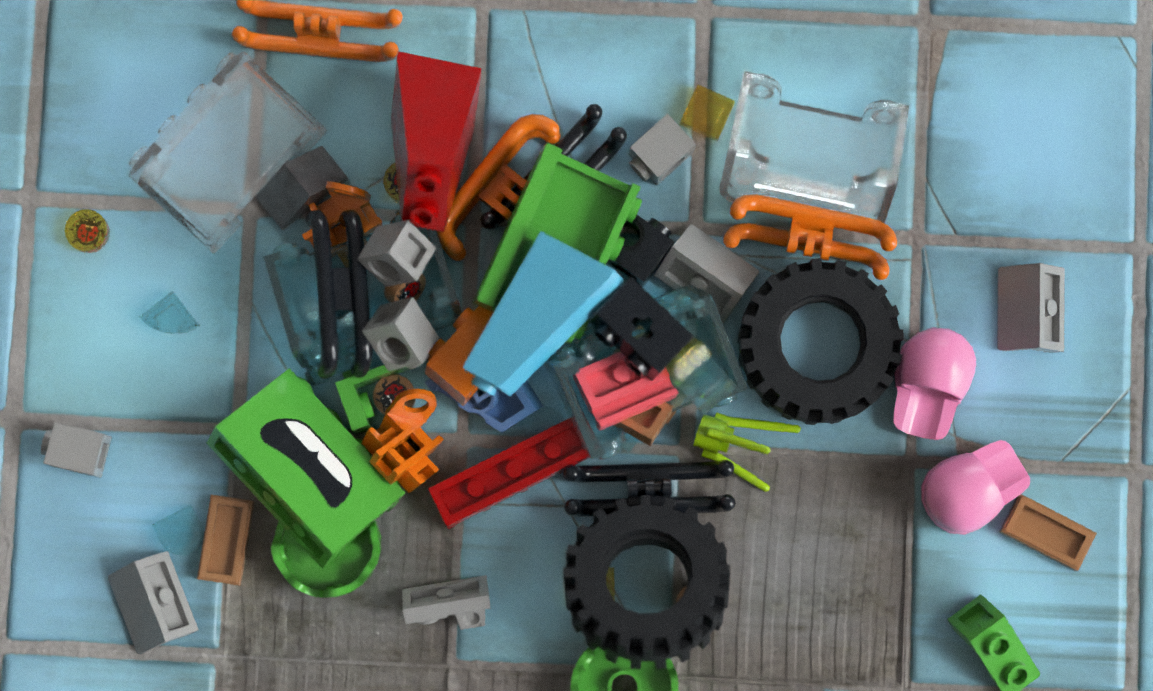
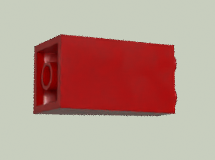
M398 52L391 127L401 221L409 220L416 227L440 232L445 231L474 134L482 68Z

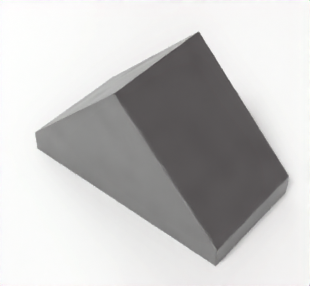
M320 146L284 163L256 198L279 227L284 230L310 210L308 205L313 202L318 204L329 195L326 189L327 181L343 184L348 180V177L325 148Z

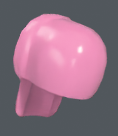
M932 327L918 332L902 345L900 354H902L901 363L894 374L897 396L893 423L897 429L907 434L939 440L946 437L956 408L970 389L976 369V356L973 347L961 334L950 329Z
M999 440L972 453L951 456L935 465L927 472L921 485V501L927 515L937 527L950 534L966 535L985 526L996 517L1004 505L1022 494L1030 485V477L1012 446L1006 441Z

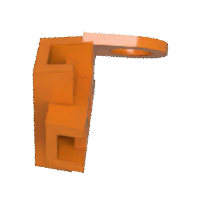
M327 181L326 189L331 198L318 206L314 202L308 206L311 211L320 210L326 216L330 230L332 257L338 255L345 268H349L346 228L339 224L331 229V227L340 223L339 216L341 213L350 209L358 213L363 226L364 246L368 242L366 236L373 233L376 227L382 226L383 223L370 205L371 195L367 191L354 186ZM310 229L302 234L305 240L310 241L314 248L313 232Z
M416 388L401 392L385 411L380 427L377 430L373 427L368 429L361 443L373 455L369 463L390 485L398 481L408 493H411L440 470L428 456L435 451L444 439L439 435L432 440L421 429L437 406L436 396L431 391ZM416 398L427 401V404L418 408L404 405L406 401ZM410 438L420 448L418 452L407 442Z

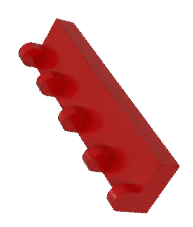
M580 412L428 488L447 528L451 529L456 524L482 511L485 512L491 509L490 507L520 492L523 493L529 490L528 488L558 473H563L566 466L576 465L592 456L595 457L601 454V451Z

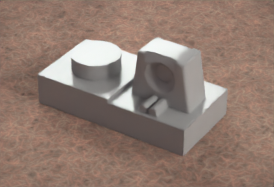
M486 575L402 589L405 624L418 623L427 625L439 619L448 618V615L455 614L460 630L485 626V609H490Z

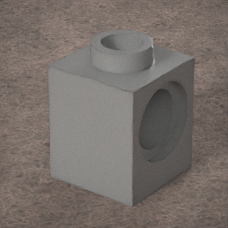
M666 114L630 146L629 156L632 160L629 164L642 180L647 181L651 178L658 185L694 153L696 144Z
M409 220L377 226L357 260L387 287L417 281L435 252L436 247Z
M413 297L380 305L362 330L388 371L404 367L414 369L422 365L429 358V351L439 338Z
M54 422L52 431L47 430L42 440L41 454L45 455L43 463L101 478L112 437L103 433Z

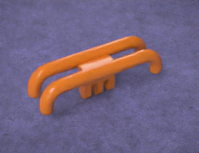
M236 0L237 7L247 14L294 21V30L297 34V37L262 34L249 31L243 26H237L232 31V38L244 47L265 51L371 62L392 61L399 52V48L394 42H387L384 45L339 42L341 26L383 30L398 27L403 20V16L397 9H391L387 13H375L262 0Z
M539 114L520 117L509 127L458 190L453 200L445 231H436L442 249L450 258L455 261H461L465 258L466 249L463 242L456 237V229L479 200L508 221L512 212L508 207L502 205L501 202L505 198L516 206L519 196L511 189L516 185L522 191L526 180L507 165L524 144L532 138H540L550 144L558 143L561 136L560 128L554 120Z
M756 194L738 197L730 207V215L736 220L744 218L748 211H757L791 218L792 221L789 231L752 223H741L731 226L723 237L724 245L728 248L737 247L741 240H754L787 247L786 252L795 254L796 250L803 251V256L812 257V254L815 253L820 254L822 260L828 261L829 257L862 263L873 270V275L878 280H884L889 275L890 268L888 262L878 252L863 246L832 240L834 228L874 236L880 241L883 250L893 251L897 246L896 234L888 225L879 220Z

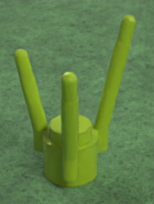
M716 412L715 417L703 415L693 446L703 449L701 457L715 462L731 461L719 453V451L727 453L730 444L763 454H769L770 447L734 435L735 429L728 426L799 433L801 428L799 425L729 417ZM731 461L734 465V474L764 492L770 490V486Z

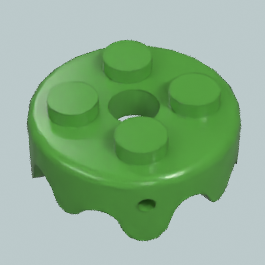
M375 520L341 549L335 559L322 569L278 521L271 544V553L276 566L288 583L295 589L320 598L340 597L361 587L373 574L380 558L381 534Z
M588 647L582 653L573 669L571 678V691H612L613 680L622 674L630 675L635 679L637 691H679L678 676L671 659H666V668L656 669L655 661H642L640 670L631 669L630 660L619 657L615 664L606 660V651L600 647H597L594 651Z

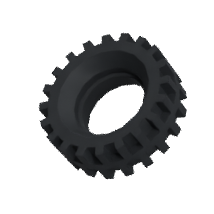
M821 258L811 259L808 263L797 265L795 262L788 265L783 271L776 275L772 274L766 279L765 283L754 293L742 316L737 343H739L740 367H743L746 374V382L750 389H754L762 398L761 402L766 407L774 408L782 413V417L788 420L793 418L804 421L805 424L809 425L829 422L833 424L858 415L878 400L882 393L890 386L894 380L895 371L901 363L902 354H900L901 341L904 340L903 329L899 328L897 320L899 311L896 305L892 306L885 295L888 291L882 284L877 286L868 278V272L860 269L859 272L846 266L847 262L837 260L835 263L822 262ZM824 302L838 306L852 318L858 329L860 348L856 361L846 373L835 379L817 381L801 376L790 367L782 353L781 333L785 321L793 311L806 304Z
M640 495V505L629 507L625 498L616 500L615 511L606 514L600 508L593 513L594 522L589 527L581 524L576 531V543L574 545L569 544L567 548L566 568H563L566 607L567 611L569 610L571 613L572 625L576 632H583L586 636V645L592 651L600 647L606 651V660L614 664L621 657L630 660L631 669L640 670L642 661H655L656 669L666 668V659L678 656L682 663L690 659V651L697 645L704 649L710 643L712 631L714 629L719 630L723 623V614L725 608L728 607L730 565H727L726 561L727 550L724 542H717L715 538L716 528L710 521L704 526L698 521L697 510L690 506L685 513L676 510L675 499L666 497L663 506L650 505V495ZM641 545H655L670 550L680 558L687 571V585L683 596L672 607L658 613H637L625 609L613 599L606 585V575L610 564L621 552Z

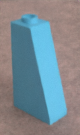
M540 231L462 367L475 376L471 384L494 396L497 389L511 396L621 287L624 279L612 268Z

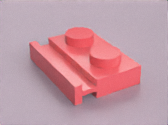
M620 351L574 371L572 377L590 414L593 415L597 423L598 430L601 431L676 398L678 391L676 387H673L666 367L653 381L647 376L644 378L639 377L626 365L624 360L627 357Z

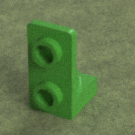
M385 365L369 370L367 375L362 378L352 375L351 369L342 373L344 379L335 382L349 424L355 434L370 429L371 425L368 418L375 416L368 393L359 394L358 389L376 383L383 377L393 374L398 375L412 369L404 367L388 371Z
M982 594L947 619L953 630L974 649L1000 691H1021L1040 676L1039 670L1005 615Z

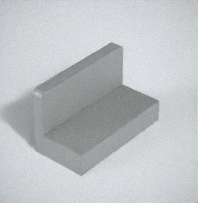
M689 225L672 246L654 276L724 323L745 291L759 274V270L696 226Z
M1034 263L1005 266L998 269L997 347L999 350L1016 351L1031 349L1049 353L1064 352L1065 268Z
M168 551L134 561L108 576L137 654H143L164 643L190 635L199 630Z

